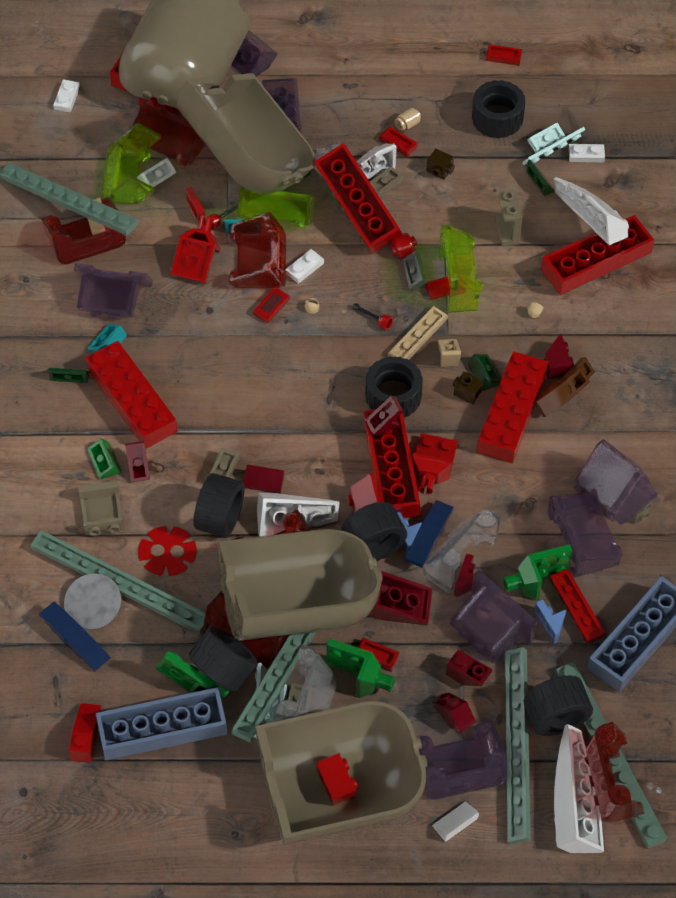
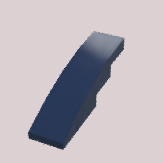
M437 500L434 502L404 561L423 568L435 549L437 541L445 529L446 522L453 513V506Z
M55 601L39 613V616L64 644H67L79 658L82 657L94 672L111 658L83 627Z

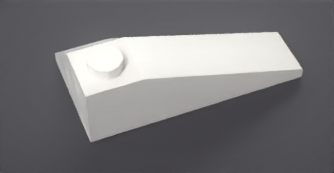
M385 143L376 146L357 161L368 180L374 179L390 166L395 168V144Z
M259 493L257 504L259 536L299 532L305 528L317 527L338 521L339 501L278 493Z

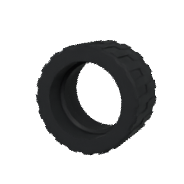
M492 80L479 86L473 96V125L478 131L489 137L501 138L515 134L522 126L526 101L523 91L517 85L504 80ZM502 105L508 107L511 111L494 113L486 109V107Z
M393 356L384 357L373 363L366 374V403L370 410H376L391 396L384 394L377 387L386 381H400L406 384L410 390L405 394L394 397L397 398L400 406H402L403 416L408 417L417 410L421 403L423 384L421 371L417 368V365L408 359Z
M209 474L203 483L197 499L193 519L195 529L223 538L229 537L237 523L245 493L244 483L219 474Z
M375 502L356 510L344 521L341 527V531L351 533L363 540L368 546L372 557L376 558V561H380L393 554L404 544L407 538L405 526L394 506L388 502Z
M214 626L208 627L189 652L190 659L199 670L220 686L231 691H237L258 665L257 659L245 645L237 641L229 633Z
M564 675L546 680L531 689L523 700L533 728L541 736L562 734L564 726L567 724L577 728L584 724L593 714V707L582 680L577 676Z

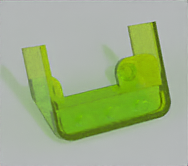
M137 123L111 144L105 161L101 199L107 203L138 204L155 191L154 187L136 177L140 174L141 163L147 161L150 157V146L158 141L161 135Z
M240 188L237 217H244V219L249 220L263 218L297 223V227L307 228L308 225L312 224L316 195L285 191L258 194Z
M448 224L441 225L439 258L445 257L450 286L448 312L478 311L479 292L483 291L482 281H478L473 253V248H475L474 237Z

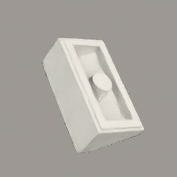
M168 158L136 178L150 190L177 172Z
M464 802L434 823L432 827L446 842L477 820L479 812L467 802Z

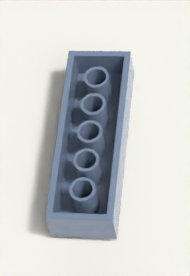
M661 576L589 658L587 670L620 693L676 628V586Z
M218 687L96 713L105 761L228 735Z

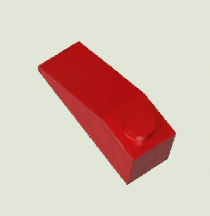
M80 704L69 746L71 761L92 763L98 729L96 713L101 712V705Z

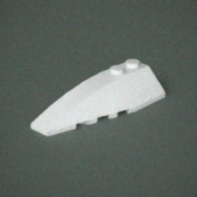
M558 177L554 178L555 193L608 245L628 237V222L616 210H613L608 204L589 191Z
M567 724L564 726L559 748L554 787V821L557 847L569 853L604 852L601 811L594 801V796L597 794L595 787H591L589 776L592 773L590 767L585 762L587 752L582 731Z

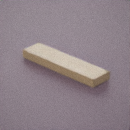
M433 306L388 352V357H402L409 360L448 319V315Z

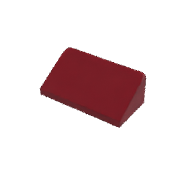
M248 464L245 470L244 486L248 489L281 494L285 478L284 470Z

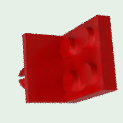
M201 215L197 229L192 228L180 236L170 272L171 275L206 284L214 252H220L221 249L215 236L211 233L214 222L213 218H205V216Z
M420 434L416 453L413 452L412 456L415 477L420 481L418 485L420 493L424 494L425 487L427 486L426 494H432L434 484L449 480L458 445L457 440Z

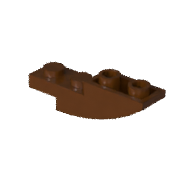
M586 357L580 358L561 379L555 380L537 398L535 404L543 417H547L559 409L590 382L589 378L595 371Z

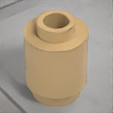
M409 108L397 116L394 120L395 126L401 132L407 131L420 123L421 115L417 109Z

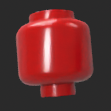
M408 233L394 237L390 244L394 256H398L400 259L406 258L416 251L415 247L418 246L415 237H410Z

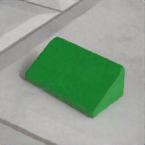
M101 438L87 448L99 479L102 480L122 472L108 441Z

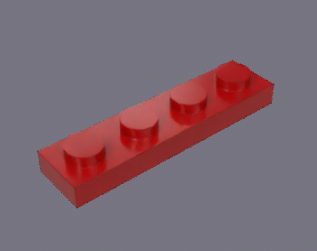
M566 569L551 575L550 581L586 644L605 637L602 626L570 571Z

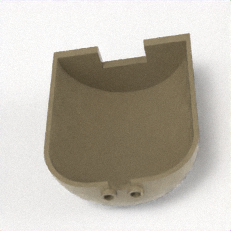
M151 0L120 58L119 78L121 84L128 92L145 100L156 97L160 104L176 108V102L180 100L178 94L187 79L210 77L214 83L209 89L219 88L251 27L247 11L240 7L238 4L239 0Z
M253 73L231 75L222 88L209 89L214 83L210 77L186 80L178 94L180 100L176 102L177 108L239 186L247 191L258 194L279 192L293 184L299 183L315 166V154L310 144Z
M323 529L218 542L219 566H221L222 574L221 587L226 603L225 610L231 632L237 641L349 627L359 623L368 616L378 600L382 582L381 570L377 569L376 558L372 557L366 543L351 533L341 530Z
M367 701L255 726L262 770L265 772L266 789L275 825L283 845L398 819L408 814L423 795L426 784L425 768L428 765L426 756L419 753V749H422L420 737H416L413 726L407 716L390 704ZM340 753L341 758L347 760L350 768L348 773L350 777L355 778L358 789H356V797L332 806L316 771V762Z

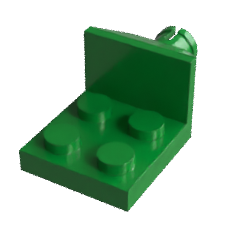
M570 544L528 554L519 565L516 574L503 577L506 592L521 589L524 595L535 601L539 600L542 579L548 575L556 574L566 569L569 570L572 556Z
M329 638L326 663L333 668H342L348 670L353 675H358L356 679V697L361 698L374 693L375 688H381L388 692L392 691L395 676L381 672V665L372 652Z
M168 651L155 666L156 670L189 693L218 687L220 696L224 699L230 691L211 680L202 671L198 672L199 670L194 665L182 661V658L174 652Z

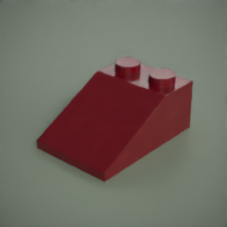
M381 571L382 582L379 597L368 616L385 621L428 625L433 588Z

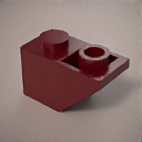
M558 335L545 353L544 360L549 362L547 370L548 379L563 377L574 365L573 358L569 357L568 343L564 342L562 335Z
M458 649L447 663L446 675L462 685L482 687L493 669Z
M449 692L439 695L438 699L432 702L448 726L459 733L476 723L468 702Z

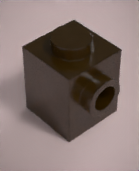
M435 148L427 159L426 171L445 180L448 174L451 175L454 171V156Z
M463 371L461 376H457L453 382V395L473 405L482 392L483 380Z

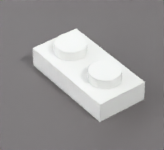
M62 81L53 105L54 110L71 113L80 89V82Z
M569 144V162L604 163V144Z
M310 249L285 269V272L299 284L323 265L324 259Z

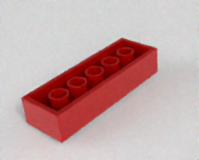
M342 143L314 161L318 171L372 254L391 243L394 237L402 234L399 226L345 143Z
M632 215L625 219L629 225L627 238L608 245L595 232L543 256L541 271L561 296L651 254L654 238L638 218Z
M119 341L85 357L87 370L138 441H144L145 449L178 432L176 418Z
M515 351L512 352L480 433L476 453L513 464L535 407V401L545 381L548 361Z
M375 410L364 411L363 424L372 473H374L380 501L392 504L396 512H400L403 518L420 516V499L403 413L397 418L400 424L399 427L373 435L366 419Z

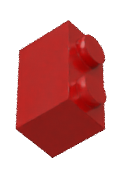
M340 753L316 762V771L332 806L356 797V789H358L355 778L350 777L348 770H350L348 762L345 758H341Z

